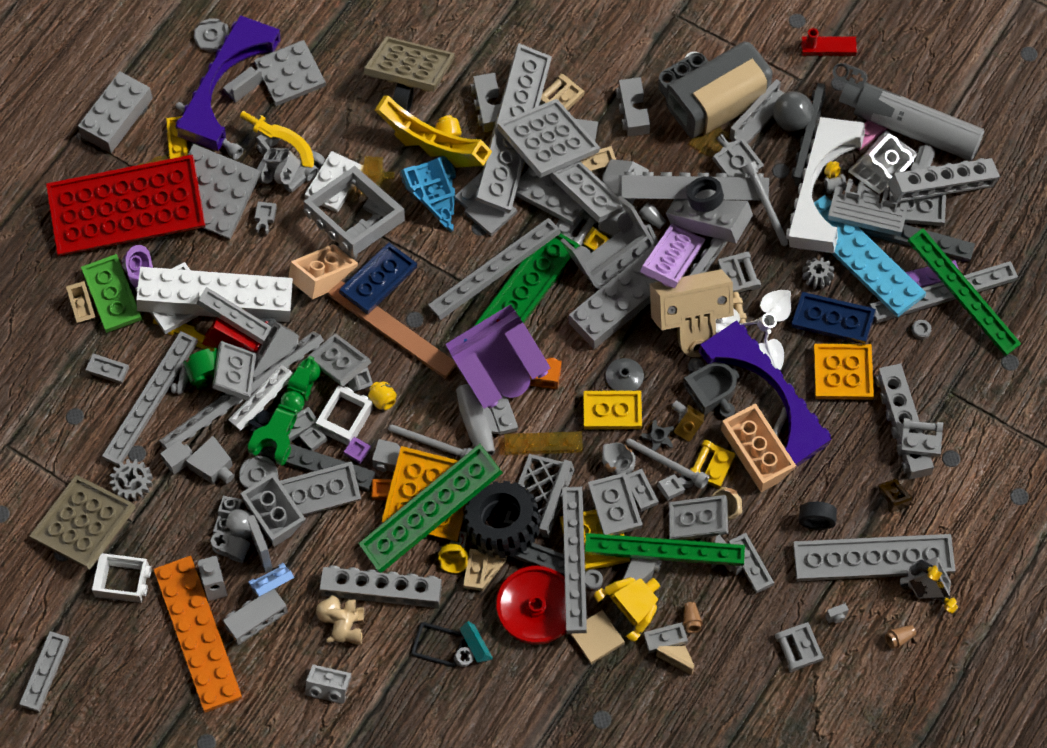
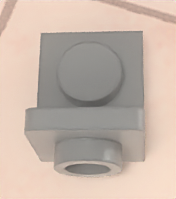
M262 133L257 137V148L263 155L270 149V146L276 145L281 139L277 137L270 138Z

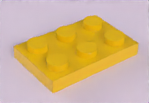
M583 391L584 429H642L641 391Z

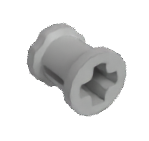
M843 174L836 178H824L827 194L835 191L836 186L843 187V191L846 190L847 183Z

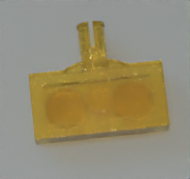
M365 156L363 173L376 185L381 187L383 179L394 180L395 172H387L383 169V157Z

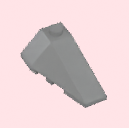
M611 159L603 174L602 182L618 196L619 175H624V172H635V175H642V172H648L649 170L633 161ZM624 198L631 205L635 198ZM625 211L599 222L598 230L610 237L616 235L619 231L617 219Z

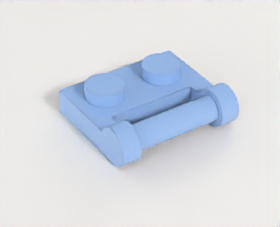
M284 563L278 565V568L256 580L253 578L248 582L252 590L258 596H261L293 579L294 576L291 570Z

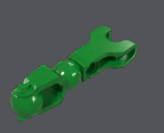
M308 356L297 365L296 371L289 379L288 392H285L281 397L280 404L268 425L254 431L248 444V453L258 455L264 447L271 446L276 449V464L284 465L291 454L289 434L298 418L297 414L302 411L305 402L309 400L313 383L319 378L321 372L320 366L314 361V357Z

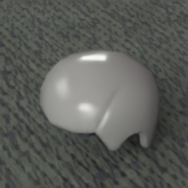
M242 509L233 510L228 515L226 527L231 531L230 535L245 540L249 539L251 532L247 517L253 514Z

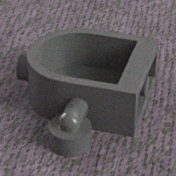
M691 359L688 364V370L691 374L684 377L683 386L701 412L706 415L720 407L719 414L722 419L725 420L734 415L735 407L728 403V401L734 396L736 382L739 378L736 369L720 362L704 366L701 359Z

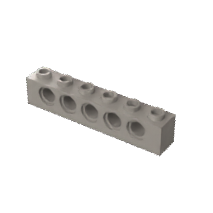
M980 158L970 162L948 163L944 166H930L925 169L915 168L906 172L897 171L893 174L888 185L895 202L993 187L1000 178V175L992 158Z
M896 364L879 368L877 376H875V382L877 387L881 388L882 404H886V417L892 424V436L894 439H897V452L903 459V471L905 474H908L909 480L932 475L934 465L931 456L917 455L919 458L914 459L910 454L901 453L903 423L899 420L908 418L910 421L920 422L902 365ZM893 385L897 389H890L888 386ZM895 402H898V403H900L902 406H900V407H899V406H896V405H894V403H895ZM909 428V433L923 434L922 430Z
M333 565L323 567L320 584L321 596L330 597L333 595L337 598L439 608L442 590V580L436 576L419 577L416 574L379 573L377 570L340 569L338 566ZM340 579L347 580L345 584L337 583V581ZM359 581H365L366 585L360 587L357 585V583ZM379 583L386 584L382 589L376 587ZM399 585L406 586L402 591L396 589ZM419 587H424L426 589L422 593L416 591V589Z

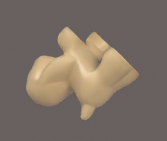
M333 595L317 605L316 615L318 619L325 623L334 624L331 636L326 639L327 642H350L355 645H362L363 633L361 629H350L354 622L364 621V607L356 608V600H348L345 603L344 609H341L339 599Z

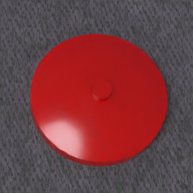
M529 566L515 571L503 582L497 595L496 606L499 621L509 635L521 642L539 645L552 642L566 633L565 577L562 574L544 566Z

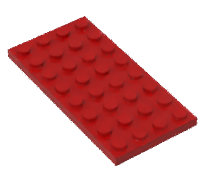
M193 154L46 183L58 256L206 227Z

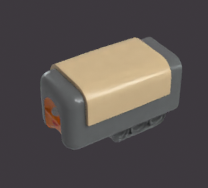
M744 41L711 61H708L701 53L691 54L660 73L658 88L666 98V106L688 136L693 139L700 134L706 135L745 113L761 95L766 93L772 82L773 71L753 44Z

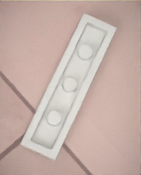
M281 365L228 420L241 431L248 425L249 420H252L256 414L260 413L264 406L275 398L277 393L288 384L293 373Z

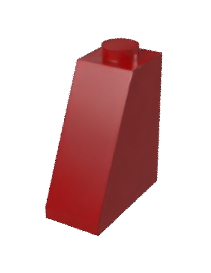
M218 317L207 330L201 343L218 349L219 343L223 341L250 352H256L260 345L259 342Z

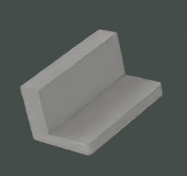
M249 67L224 86V92L236 103L263 82L262 71L260 69L255 71L252 67Z

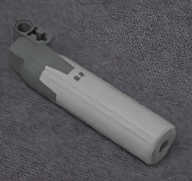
M839 63L834 66L832 71L834 77L846 82L839 102L854 107L855 116L967 161L974 159L985 132L983 128L867 83V73L862 69L846 63ZM839 66L846 68V74L843 77L837 73ZM850 73L853 75H859L860 73L861 78H863V81H859L857 83L856 78L850 77V80H848L847 78L849 77Z

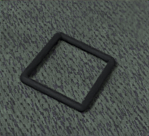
M426 622L420 623L411 654L415 657L455 667L457 665L455 660L452 663L419 654L415 651L423 626L462 636L458 650L463 647L465 641L462 633Z

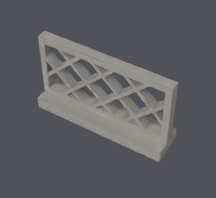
M529 454L518 484L521 485V488L525 487V480L531 477L536 482V484L527 489L530 492L539 488L542 495L535 498L536 502L545 499L547 502L545 507L538 510L541 521L539 533L542 537L550 538L563 503V488L569 487L575 469L572 461L564 460V462ZM532 460L540 462L542 467L532 471L530 468ZM552 466L560 467L559 471L552 476L547 471ZM545 470L548 478L538 482L535 475ZM551 481L552 489L544 493L541 486ZM508 510L504 520L505 525L510 526L515 522L510 520L515 512Z

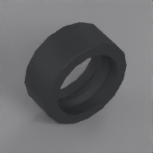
M397 83L393 100L409 113L413 102L414 87H407L404 84Z
M703 176L693 180L688 185L686 191L690 206L699 212H708L716 209L721 205L724 198L721 183L716 178L710 176ZM703 190L716 191L712 196L705 199L695 197L697 193Z
M818 501L807 502L800 506L799 523L803 527L813 530H827L836 525L837 509L835 506Z

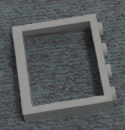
M353 166L303 201L304 213L307 215V218L312 219L319 229L328 233L333 241H337L344 251L347 250L353 257L405 221L404 208L356 166ZM351 184H354L388 214L354 239L318 208Z

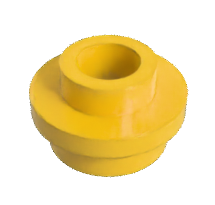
M830 161L827 164L824 174L829 179L839 175L841 170L839 162Z

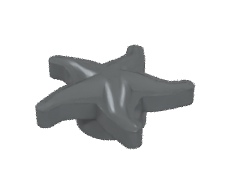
M654 420L652 431L648 434L642 433L641 437L652 441L653 447L651 450L656 451L661 445H667L672 449L673 444L668 435L674 431V427H659L657 421Z

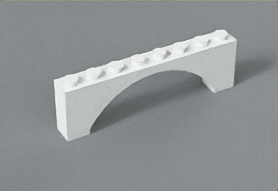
M820 117L819 124L815 125L814 135L816 136L815 139L811 140V154L808 153L806 164L808 165L807 168L803 169L802 179L804 180L803 183L799 184L798 194L800 195L799 198L795 199L794 209L796 210L795 213L791 214L790 224L792 225L791 228L787 229L786 239H789V246L793 248L834 253L838 240L837 227L831 226L820 215L813 202L812 191L816 179L830 161L850 150L862 147L865 129L862 122Z

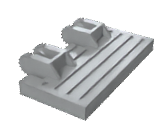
M848 179L845 195L842 194L843 187H835L827 220L901 237L909 205L908 202L901 201L900 208L897 207L898 202H895V199L894 202L887 200L889 188L886 187L881 203H879L880 196L864 193V197L861 199L864 182L858 184V191L854 193L850 192L853 185L852 179Z

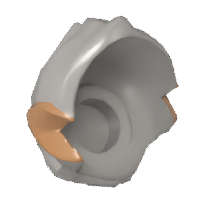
M622 443L603 445L602 462L608 472L615 475L626 472L627 475L634 470L636 458L631 449Z

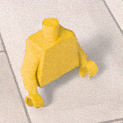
M629 577L606 586L604 590L603 588L595 592L594 597L597 602H600L606 595H611L610 598L633 626L636 627L634 631L626 636L634 642L640 637V632H643L650 624L657 610L655 603L658 601V598L654 592L660 587V584L654 578L645 584L641 578L635 580Z

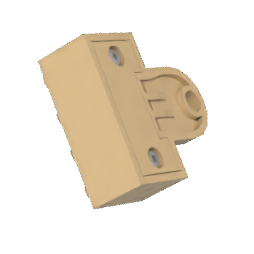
M720 269L682 277L675 289L664 286L660 281L650 283L651 318L661 330L677 327L678 343L682 351L690 357H701L698 350H693L694 346L704 343L716 334V319L734 316L733 281Z

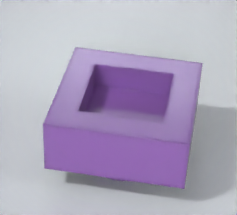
M353 437L344 450V455L361 464L370 451L371 446Z

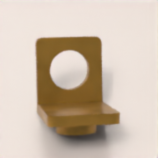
M688 405L686 414L674 429V433L687 441H691L704 422V414Z

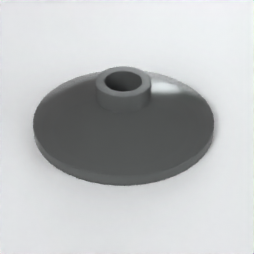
M617 359L606 370V382L614 391H636L644 380L642 367L632 359ZM626 371L628 372V374L623 375L622 372Z

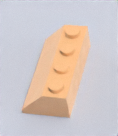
M756 403L722 421L721 431L760 492L778 484L796 468V464Z

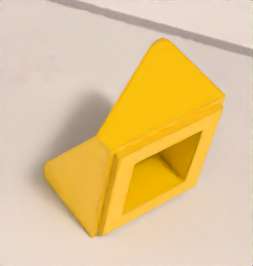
M592 227L583 240V244L594 251L608 241L609 237L595 227Z

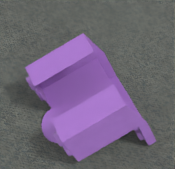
M511 304L446 343L454 361L484 409L496 406L499 403L498 400L502 398L501 394L509 398L522 395L529 387L530 376L532 379L536 377L541 378L550 369L549 364Z

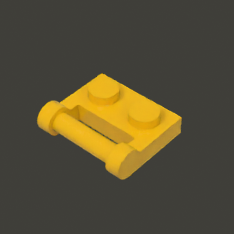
M704 440L699 456L690 470L700 473L708 452L714 453L705 474L709 475L707 484L720 489L736 453L714 445L711 441Z

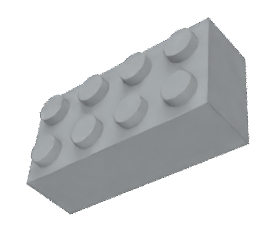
M119 71L78 125L81 137L112 153L153 99L150 87Z

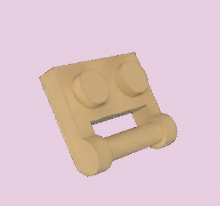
M560 74L557 80L542 93L540 104L543 105L558 99L568 111L584 96L585 91L564 74ZM561 85H565L552 99H548Z

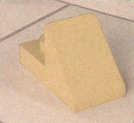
M85 281L66 286L76 322L95 318Z

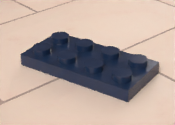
M388 243L339 289V293L368 315L417 268L418 263L391 243Z
M802 292L792 321V328L866 345L876 309Z

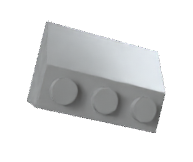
M274 472L240 493L243 502L251 514L256 517L257 523L274 547L291 537L306 520Z

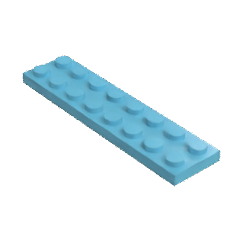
M826 195L822 196L814 202L815 207L831 226L837 227L838 232L835 252L832 254L897 318L926 296V292L859 227L827 220L832 201Z

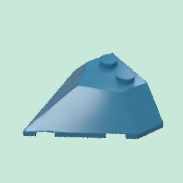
M442 156L427 163L400 170L399 173L406 190L419 199L450 232H453L454 225L451 224V216L454 215L455 188L452 186L453 179L456 176L453 164L445 156Z

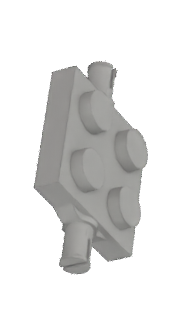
M723 134L716 138L723 148L712 159L723 173H727V177H734V173H744L742 167L754 161L757 163V170L763 168L764 164L742 136L730 143L724 138Z

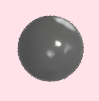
M796 91L782 94L776 100L773 107L775 122L780 128L789 132H797L806 128L807 124L812 120L814 112L810 99L803 93Z

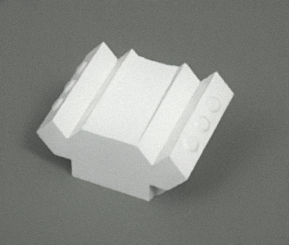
M886 130L869 147L864 155L849 168L848 172L880 195L885 190V187L889 186L888 182L893 174L897 171L904 172L915 160L914 158L918 153Z

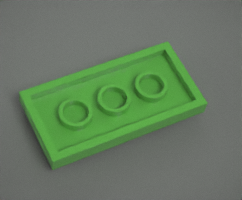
M117 254L81 267L106 333L142 320Z

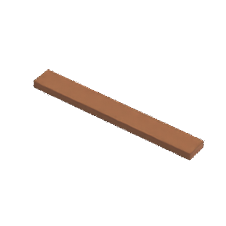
M340 281L327 293L329 297L446 379L457 366L453 359L378 306L367 315L339 293V289L345 284L343 281Z

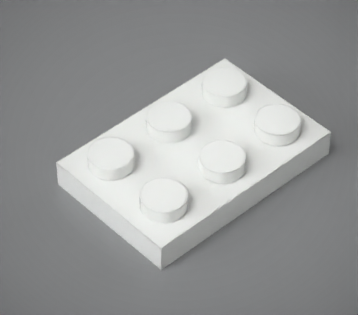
M331 151L306 191L305 198H309L353 166H356L362 172L364 171V166ZM354 184L349 185L321 206L338 213L353 189Z

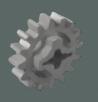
M127 459L125 465L120 462V468L114 467L115 474H110L112 479L110 485L113 487L114 494L118 493L117 495L120 497L125 496L126 500L132 497L136 501L137 496L144 498L143 492L149 493L148 487L153 486L152 481H150L153 479L150 468H145L144 462L138 464L137 459L133 463H130L129 459ZM138 471H140L144 475V477H142V475H139ZM119 483H121V485H123L125 489H122L119 486Z

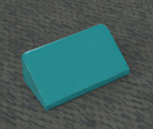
M466 622L459 628L477 662L493 659L474 624Z

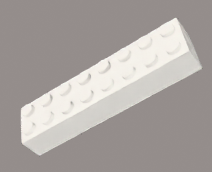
M140 267L137 311L217 317L196 304L204 289L208 287L258 319L273 317L276 321L290 322L293 278Z

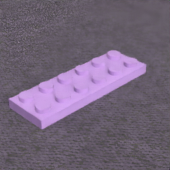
M671 224L643 264L640 272L650 279L662 282L666 287L675 289L703 246L705 239L675 224Z

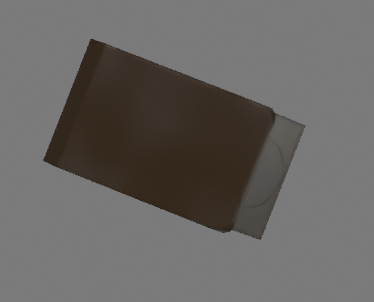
M896 478L878 484L880 493L887 500L890 513L906 508L912 501L911 495Z

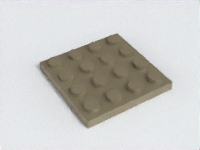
M386 36L365 66L364 74L372 78L385 79L391 83H400L407 87H416L426 92H434L454 61L455 53Z
M75 475L29 537L33 541L90 570L136 509L134 503Z

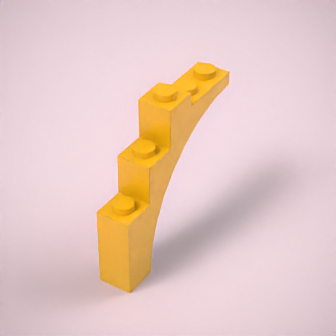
M388 95L383 96L375 109L396 131L394 135L405 146L419 145L430 157L445 156L456 168L484 166L492 153V150L481 139L457 137L422 122L404 110Z

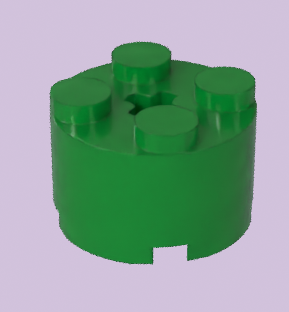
M214 348V352H210V349L198 351L189 356L190 360L188 362L183 361L190 384L196 386L197 390L207 387V383L212 382L214 379L217 348Z

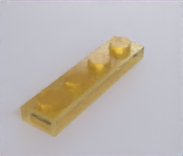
M582 431L505 434V455L583 452Z

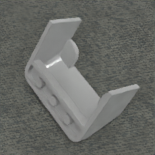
M622 196L618 197L625 210L617 219V227L620 232L592 253L584 246L575 249L564 238L560 240L574 263L596 288H602L653 245L655 246L653 238L634 206Z

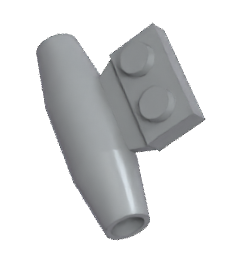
M461 385L456 389L460 414L468 436L474 447L481 444L489 455L492 456L495 454L492 433L502 435L518 430L508 398L502 395L496 406L484 409L470 385Z

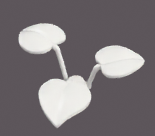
M777 290L766 294L760 302V309L766 314L754 321L739 323L744 326L757 324L761 331H766L764 343H759V349L763 354L766 353L770 357L771 364L775 369L778 368L779 370H781L784 362L783 347L778 340L771 339L768 341L767 339L771 333L770 329L777 322L786 320L790 315L791 291ZM735 309L734 316L716 319V333L736 320L740 321L739 313Z

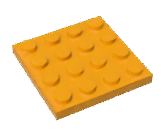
M401 446L381 522L384 523L457 463L458 460ZM467 503L434 529L430 535L458 542L463 524V510Z

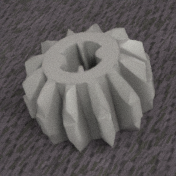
M814 257L812 262L808 260L806 266L802 269L804 273L802 276L803 280H807V286L813 284L814 289L817 286L821 289L824 288V285L829 286L834 278L833 266H830L829 261L823 262V257L820 260Z

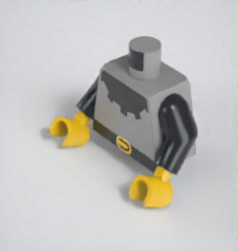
M938 557L917 561L909 567L908 577L900 579V585L903 590L912 588L918 598L937 599L944 604L945 610L951 614L957 610L956 599L949 597L951 581Z

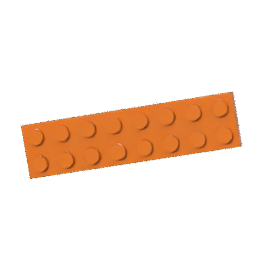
M188 556L155 568L156 578L204 713L243 699L192 557Z

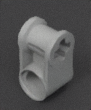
M217 532L211 537L212 548L216 554L228 557L236 562H244L250 542L223 532ZM224 542V544L221 543L220 546H217V543Z

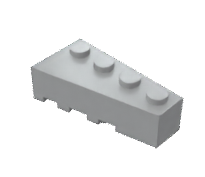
M674 199L666 215L670 224H675L687 231L737 243L753 213L748 201L723 200L716 209L708 212H699L690 206L688 199Z

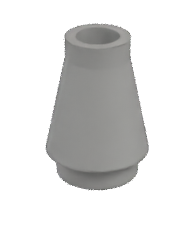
M649 202L639 211L643 220L651 223L658 229H661L667 222L654 204L651 205Z

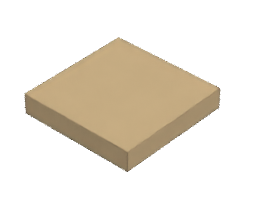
M603 610L587 619V633L570 634L590 664H593L624 644V640Z

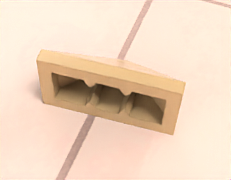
M686 646L658 647L657 657L692 675L694 664Z

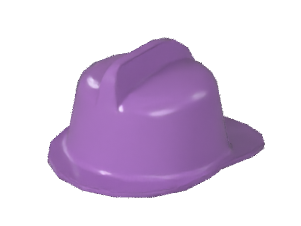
M135 245L123 256V269L128 274L130 283L137 288L140 267L153 268L150 253L146 247Z

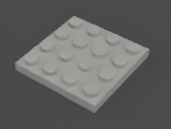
M558 99L504 120L497 125L500 133L539 178L597 154L600 150L598 144Z
M193 144L188 155L193 154L206 224L204 229L231 239L261 171Z

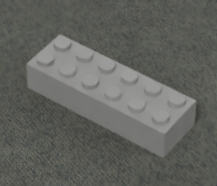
M654 245L569 314V324L593 349L597 348L651 303L650 283L659 281L646 277L640 270L654 250Z

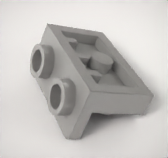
M312 665L306 681L305 694L344 704L352 673Z

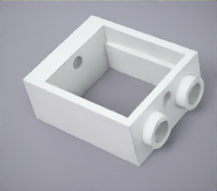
M338 385L316 421V426L323 434L345 445H349L353 437H357L372 412V401L365 395L359 396L350 388H343ZM340 397L363 407L349 431L327 421Z
M102 553L98 560L92 588L94 596L142 603L143 596L146 597L148 586L145 584L146 579L150 578L151 566H149L147 559ZM109 566L140 569L137 592L105 589Z

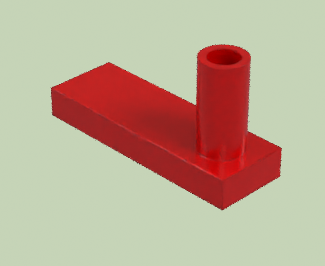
M811 28L808 30L807 36H802L801 38L802 56H856L857 54L856 37L818 36V30Z

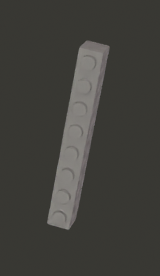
M624 172V175H619L618 197L688 199L686 193L688 185L697 178L709 176V173H698V176H690V173L679 172V176H672V172H661V176H654V172H642V175H635V172ZM716 173V177H713L721 183L724 194L723 200H761L751 177H745V173H734V177H727V173ZM757 174L769 199V178L764 177V174ZM703 190L697 193L695 197L705 199L712 196L716 191Z

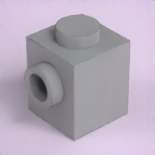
M179 440L160 454L165 465L175 475L187 466L186 460L193 452L187 444L183 445Z

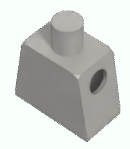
M214 436L186 460L187 466L191 471L212 484L220 478L225 483H229L234 478V474L229 470L233 466L231 458Z
M217 556L197 561L208 601L228 596ZM213 585H219V587L215 589L210 588Z

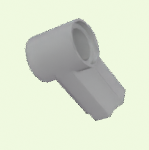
M928 145L920 146L911 170L930 167L935 150Z
M300 158V166L289 184L282 185L288 192L292 193L306 180L311 181L314 179L319 169L315 165L312 168L302 166Z

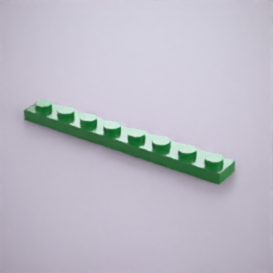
M924 228L908 239L909 244L1005 357L1021 345L1020 341Z
M586 533L585 554L744 566L745 545Z

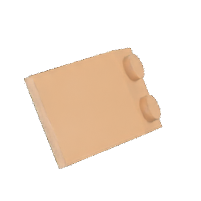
M332 244L291 261L289 278H293L294 285L310 298L315 299L328 293L358 266V263L335 244Z

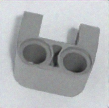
M287 148L269 149L257 167V170L261 171L257 182L270 183L274 178L278 184H289L300 166V160Z

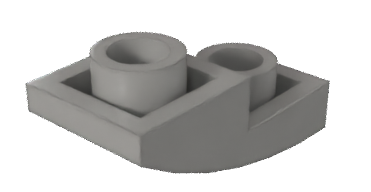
M223 496L213 534L217 532L231 534L230 529L226 527L227 517L233 510L241 509L242 499Z

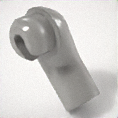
M184 367L180 369L178 384L173 383L171 385V392L173 394H182L189 379Z
M676 400L671 408L679 413L678 422H680L686 414L687 407Z

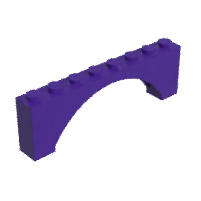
M240 15L238 20L233 23L230 34L226 35L224 45L221 49H218L214 62L210 63L206 76L202 77L198 90L193 92L190 104L185 106L182 118L177 120L175 128L177 129L178 137L219 151L226 138L225 127L220 126L211 108L213 90L221 76L233 65L251 56L274 52L281 41L280 29Z
M736 320L702 343L698 352L708 364L720 362L752 371L761 376L776 390L784 404L788 418V439L785 449L797 468L827 447L831 441V435L826 428H822L818 423L817 416L807 409L805 401L795 394L793 386L783 379L782 372L778 368L775 369L771 364L770 357L766 353L763 354L759 349L758 342L755 339H751L746 327L743 324H739Z

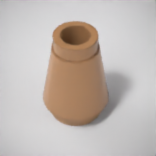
M687 602L684 604L683 627L688 633L699 632L703 622L696 603Z
M912 625L892 629L885 634V640L890 648H899L916 636V630Z

